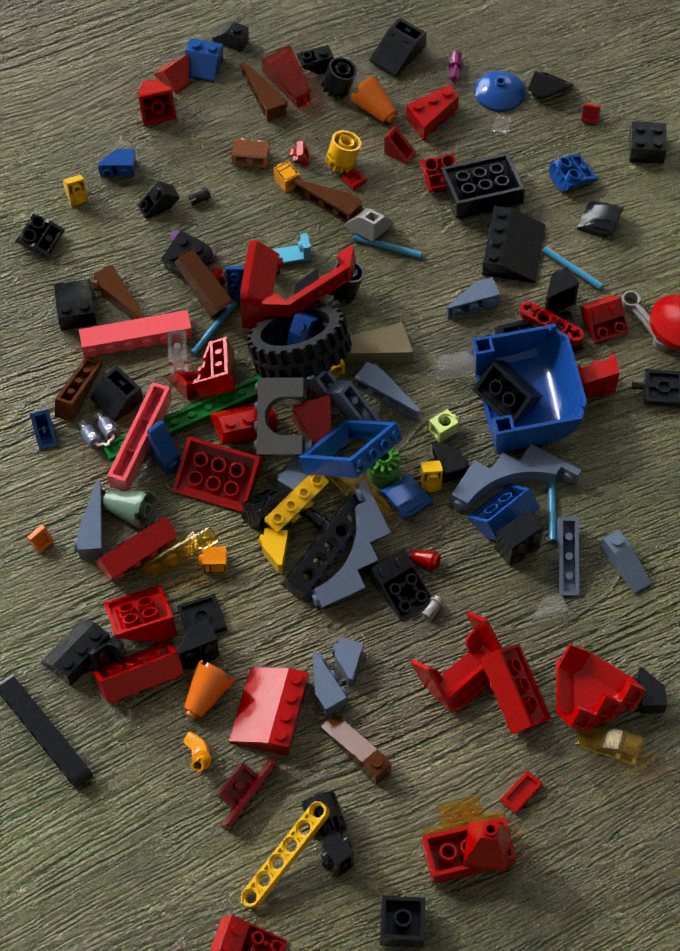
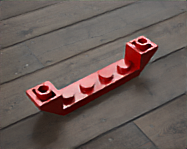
M351 245L337 254L339 267L287 300H284L278 293H275L262 301L265 315L293 317L350 281L353 277L356 263L354 247Z

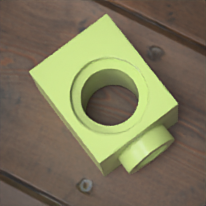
M448 409L429 420V431L439 443L458 432L459 420Z

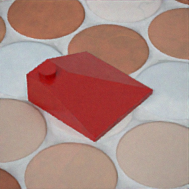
M161 585L103 602L116 639L160 642L178 636L174 618Z

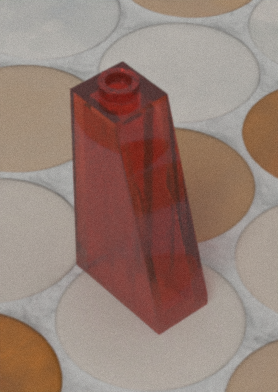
M290 45L262 59V71L297 109L311 101L310 86Z

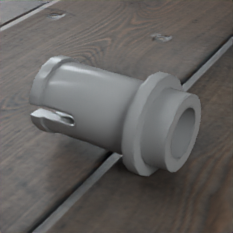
M437 595L431 597L430 603L421 613V616H424V619L431 622L439 609L444 607V600Z

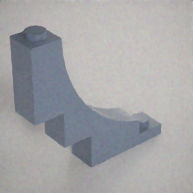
M330 370L327 372L323 371L318 376L307 377V388L321 397L329 395L330 403L349 420L381 422L351 380H337Z
M531 444L520 461L504 452L492 469L474 461L452 492L451 504L457 510L468 512L487 493L504 485L517 482L538 481L548 483L549 481L556 482L561 477L564 481L577 485L580 480L581 469Z
M366 480L358 483L356 486L357 490H355L358 500H362L363 503L358 504L355 508L356 533L350 555L338 573L312 592V601L316 607L319 606L320 610L362 592L366 588L358 571L376 564L378 558L371 544L388 537L391 533Z

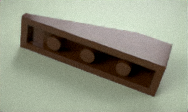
M244 61L241 62L242 76L266 120L270 121L285 116L286 107H288L286 99L282 98L279 91Z
M298 179L293 181L296 194L344 223L362 210V201L347 192Z
M113 265L93 273V286L96 291H100L106 300L132 320L145 318Z
M84 358L55 398V417L71 422L74 420L100 371L102 362Z
M336 713L320 726L375 785L391 773L392 763Z

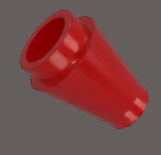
M413 550L410 559L418 565L433 570L438 569L441 555L437 554L436 551Z

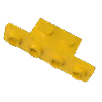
M309 474L264 518V521L276 533L284 526L287 527L291 522L295 524L301 518L300 513L315 504L313 502L315 496L329 483V480L323 475Z

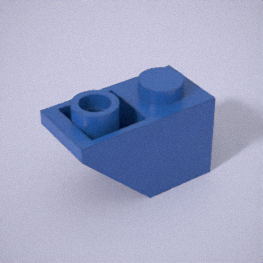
M116 149L98 162L100 176H135L136 157L134 149Z

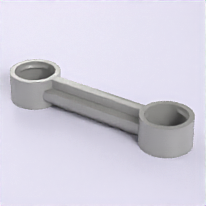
M635 291L625 292L622 296L623 309L635 314L652 335L653 346L657 350L665 351L669 349V347L660 343L653 334L649 324V314L640 305V295ZM631 298L634 299L637 303L629 304L625 301V299Z

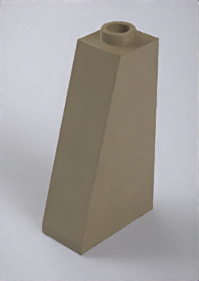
M400 322L351 335V351L343 359L345 364L366 362L409 363L413 362V349L403 324Z

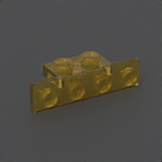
M207 527L198 533L193 531L178 539L169 547L162 548L160 550L161 554L143 563L142 567L151 578H154L213 545L219 539L211 527Z
M475 794L436 804L441 825L423 829L421 833L424 836L468 826L469 822L494 820L505 817L506 813L503 810L482 814L479 797Z

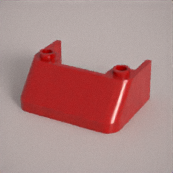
M254 240L249 241L240 292L242 328L249 329L256 328L255 324L264 321L263 318L267 317L263 310L262 301L273 295L276 274H281L283 267V258L280 257L279 253Z
M471 612L466 614L474 628L468 634L465 641L469 652L447 671L440 675L436 669L414 659L410 661L423 686L446 709L452 712L460 711L490 685L487 674L482 668L480 658L502 648L489 621Z

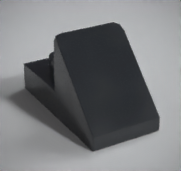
M113 635L88 652L93 670L99 672L113 661L123 664L126 650L122 639H116L115 635Z

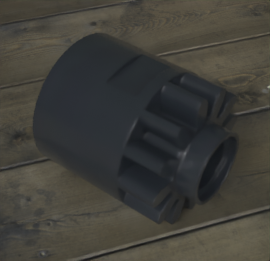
M344 57L333 58L321 83V86L324 87L323 92H327L329 97L334 96V99H337L338 95L341 99H343L344 95L347 96L357 75L355 64Z
M338 261L336 262L333 270L339 267ZM356 262L352 279L328 295H333L332 299H337L340 303L344 300L346 303H349L350 299L354 300L364 278L363 267Z
M335 792L319 793L302 803L303 812L316 801L327 805L330 811L328 819L313 837L314 841L318 840L319 842L329 835L334 836L337 833L341 835L343 831L347 830V825ZM322 806L315 809L314 816L316 818L323 815L324 809Z

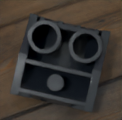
M590 201L577 229L592 235L612 236L624 206Z
M32 214L14 243H19L47 258L65 229L51 220Z
M267 489L253 496L252 499L243 502L244 510L240 512L242 519L252 527L262 525L265 522L264 518L288 494L286 489Z

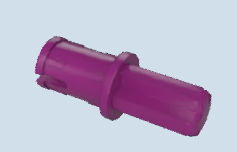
M453 51L451 54V62L448 66L451 82L458 81L459 72L462 69V53L459 51Z

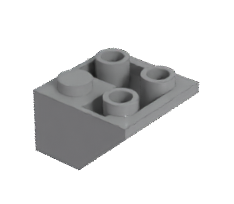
M365 207L347 221L344 227L374 241L393 226L394 222L380 213Z

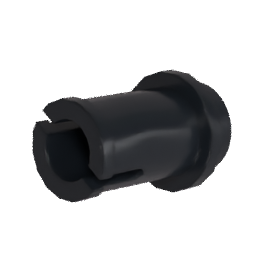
M201 188V191L188 195L189 201L195 199L190 202L191 206L205 200L209 201L211 195L208 188Z

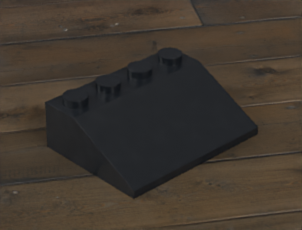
M508 153L441 167L449 201L456 219L493 211L494 206L511 207L524 204L525 188Z
M494 206L483 260L482 275L535 283L545 224L512 208Z

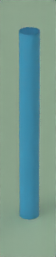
M358 234L353 236V241L419 259L422 258L423 252L376 239L371 241Z
M547 246L542 250L544 254L565 268L568 267L571 272L597 289L601 290L604 286L603 283Z
M232 300L233 302L225 308L190 351L193 356H197L237 307L238 303Z
M549 481V542H557L556 484Z

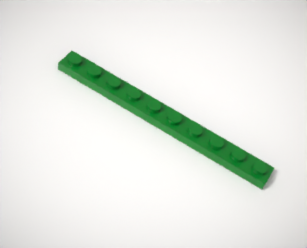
M258 375L236 385L235 390L208 397L165 416L163 421L170 435L172 436L210 419V413L232 409L258 398V394H255V384L258 383V378L262 377ZM128 433L115 438L110 442V446H102L110 463L115 461Z

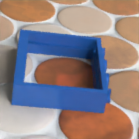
M344 420L303 453L299 459L304 474L357 478L402 440V436L397 422ZM354 438L372 439L350 458L332 457Z

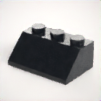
M504 360L492 361L473 388V391L500 416L512 415L514 425L529 414L543 397Z
M82 619L41 663L71 687L92 665L88 652L109 639L110 634L97 623Z

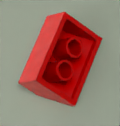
M255 404L210 413L221 445L257 438V433L254 431V422L257 421ZM272 408L269 413V424L271 429L276 432L278 420Z

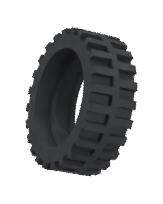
M314 303L301 311L319 318L313 338L292 345H287V340L294 316H267L263 318L264 321L255 324L256 328H252L247 336V344L257 374H260L262 378L307 379V377L318 376L323 371L331 370V367L334 365H339L341 363L340 360L348 356L347 353L351 351L352 346L345 317L341 309L335 308L331 304L326 306L325 303H320L319 305Z

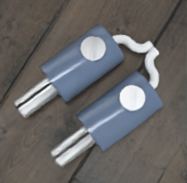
M100 412L95 415L98 419L97 426L108 440L107 443H102L101 438L92 425L86 424L84 420L79 422L81 427L80 434L91 449H97L103 445L108 447L111 445L110 442L119 436L118 430L109 417H103Z

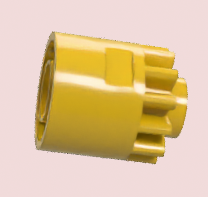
M337 131L333 134L325 161L329 163L328 168L332 167L334 172L337 171L341 174L344 171L349 173L350 170H353L361 147V140L356 134L349 131Z

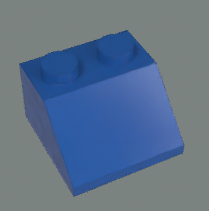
M190 38L185 50V55L189 53V78L215 82L224 58L223 44Z

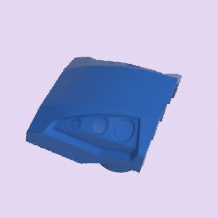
M581 154L560 157L559 160L552 161L549 165L550 178L559 190L568 191L569 189L591 184L598 180V176L593 173Z
M410 475L403 477L385 489L379 490V495L383 499L385 498L386 504L393 507V510L396 511L397 516L402 521L410 516L419 514L433 504L428 494Z

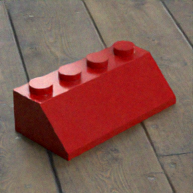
M164 516L94 563L109 580L115 578L117 581L126 575L125 570L131 567L134 570L143 564L141 560L146 556L151 559L159 553L157 549L163 545L167 548L175 543L174 538L178 535L166 516Z
M167 641L126 656L123 664L113 661L99 672L91 670L107 703H117L123 697L137 695L141 693V690L158 687L160 683L167 680H176L179 675L184 674L178 652Z
M520 643L498 649L480 658L482 668L487 674L490 687L495 693L498 706L503 712L506 725L512 735L551 719Z

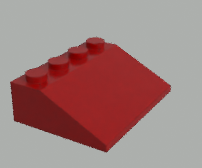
M188 436L172 491L241 512L244 510L242 503L249 500L253 494L265 458Z
M250 667L229 743L289 756L309 685V672L291 668Z

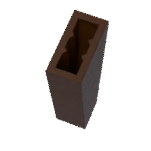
M184 250L177 255L178 259L174 263L209 317L233 302L194 250L189 252Z

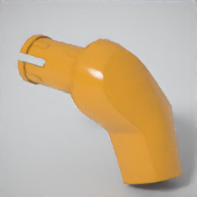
M188 732L183 743L192 751L191 769L194 772L198 769V773L210 766L211 754L204 739L193 732Z

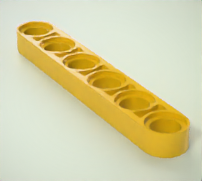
M316 801L308 807L242 892L241 901L245 906L257 908L262 904L328 819L330 811L327 805ZM322 806L324 813L321 817L316 818L314 811L317 807ZM309 823V833L302 835V825ZM295 840L297 848L293 852H289L287 848L288 843ZM277 858H282L284 861L280 869L274 867V862ZM264 875H269L270 882L267 886L261 885V878ZM251 892H255L257 895L256 901L249 904L247 896Z

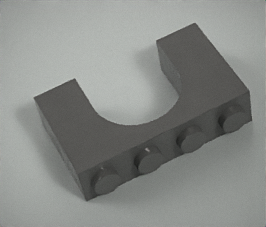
M258 378V383L255 384V394H258V402H255L257 421L254 422V431L257 433V440H254V451L259 456H301L306 452V437L303 435L276 434L270 427L269 413L272 407L279 401L307 399V380L305 378Z

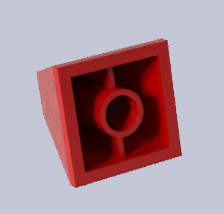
M157 79L143 81L138 93L143 125L177 119L172 88Z
M329 395L293 405L292 421L303 436L306 437L307 441L312 439L313 445L331 432Z
M488 821L469 822L463 865L506 872L512 829L500 823Z

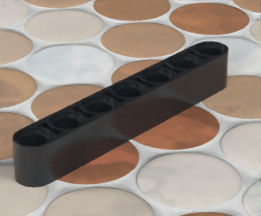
M10 673L1 679L0 696L72 786L77 789L92 778L93 774L13 674Z

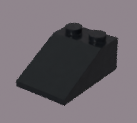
M90 279L54 284L57 316L61 330L97 325Z

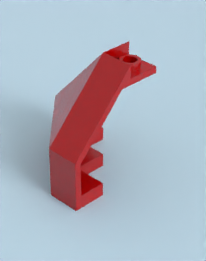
M569 644L561 659L556 658V713L572 728L588 732L593 729L594 725L601 722L605 724L619 717L618 714L625 710L632 711L638 707L647 691L632 676L582 646L579 648Z

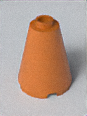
M376 76L365 79L358 85L357 88L359 90L357 93H352L351 101L381 122L391 123L396 118V110Z
M199 660L184 705V709L187 710L185 714L195 720L197 717L202 718L235 681L232 677L230 680L227 679L226 672L208 662L205 666L202 665L203 660Z

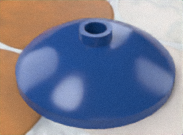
M492 71L482 75L477 80L474 93L477 101L486 109L505 112L518 107L525 97V86L519 77L510 72Z

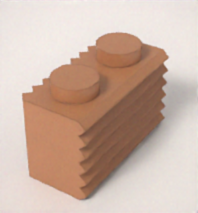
M245 138L235 139L232 150L233 165L266 168L270 152L269 142L264 140L250 141Z

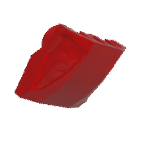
M454 153L446 154L439 158H428L419 161L428 192L446 190L441 167L457 164Z

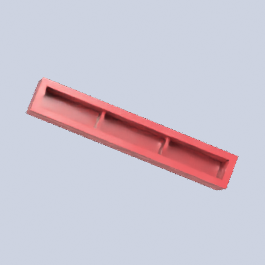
M188 310L79 329L84 358L102 354H113L124 350L130 351L135 348L150 347L157 344H168L174 341H185L193 338Z
M152 382L107 475L110 487L129 491L150 447L147 430L160 420H163L172 401L170 387Z

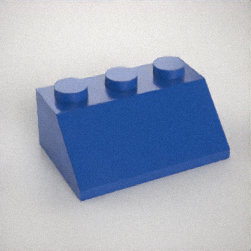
M508 484L467 518L486 538L496 541L499 529L527 510L534 515L540 506L530 488Z

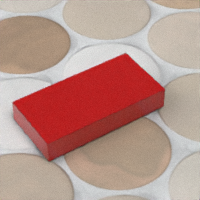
M527 770L500 799V802L517 815L541 789L543 783Z

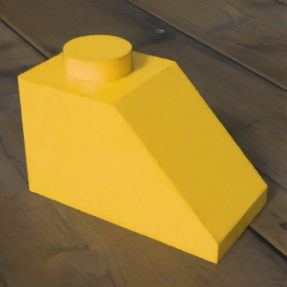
M265 528L264 535L260 534L259 546H262L263 555L279 574H283L289 541L288 530H280L276 533L272 528Z

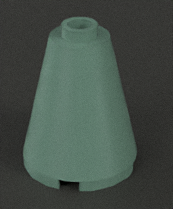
M108 491L102 497V505L106 511L139 529L144 530L145 526L149 527L155 519L157 507H154V501H157V496L152 491Z

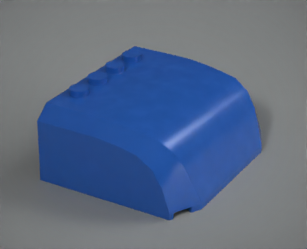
M556 324L472 339V361L477 383L492 361L504 360L543 396L535 408L515 425L512 415L500 416L481 399L496 454L529 448L531 444L539 446L558 441L569 436L577 429L582 421L587 399L569 337L562 333Z

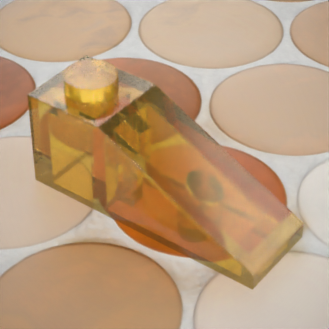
M593 727L588 732L580 730L575 745L635 765L644 737L621 730Z

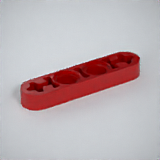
M532 302L521 304L520 316L522 319L537 327L551 324L562 325L565 329L561 332L569 337L571 345L578 346L583 342L584 332L581 328ZM544 316L547 317L549 321L541 322L539 318Z

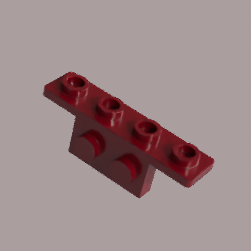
M275 758L267 760L258 774L244 762L239 764L217 794V797L232 809L221 824L222 828L234 827L237 824L241 811L246 810L252 803L251 797L263 788L264 783L262 782L264 779L271 776L275 771L276 767L274 765L277 763Z

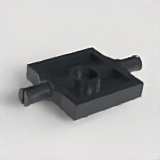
M645 369L643 382L632 381L631 389L643 390L645 405L680 407V371Z

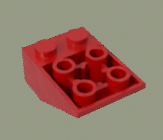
M229 915L221 918L210 951H285L288 940L234 915Z

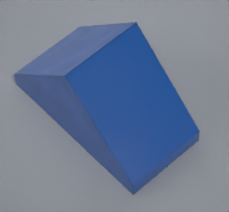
M49 409L30 413L39 450L58 445Z

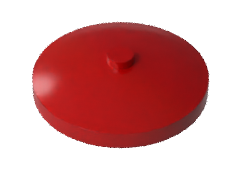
M673 294L659 299L654 304L649 316V324L653 334L659 341L679 352L680 294Z

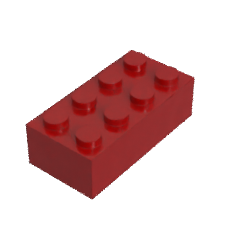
M505 817L488 821L500 823L508 827ZM468 826L422 836L421 845L432 885L493 871L492 869L463 865ZM511 838L507 867L514 866L517 858Z

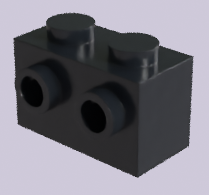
M339 833L334 836L329 835L323 840L320 854L322 857L321 863L327 871L331 870L335 877L339 878L354 867L352 844L347 837L344 836L342 838Z

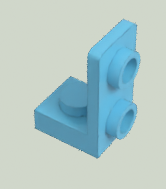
M308 233L300 234L301 241L298 242V245L273 249L283 258V264L311 260Z

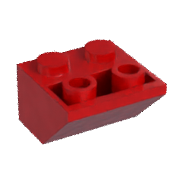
M611 295L579 305L583 323L594 343L629 333L620 297Z

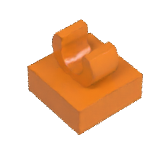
M43 525L27 536V539L38 553H41L54 542L52 536Z

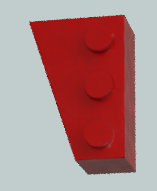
M448 85L406 104V119L423 141L431 131L437 129V126L442 121L445 122L458 110L459 95L451 85Z
M227 337L210 341L203 356L204 362L202 367L198 369L199 375L193 381V386L200 399L236 389L234 351Z
M615 354L609 355L610 359L601 362L594 360L592 365L581 368V365L577 366L586 398L596 395H610L616 392L620 371Z

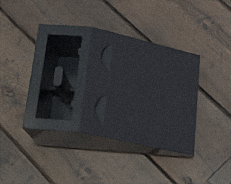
M399 18L390 26L369 61L396 77L426 47L427 33Z
M405 549L397 550L366 569L375 588L400 620L430 603L432 596Z

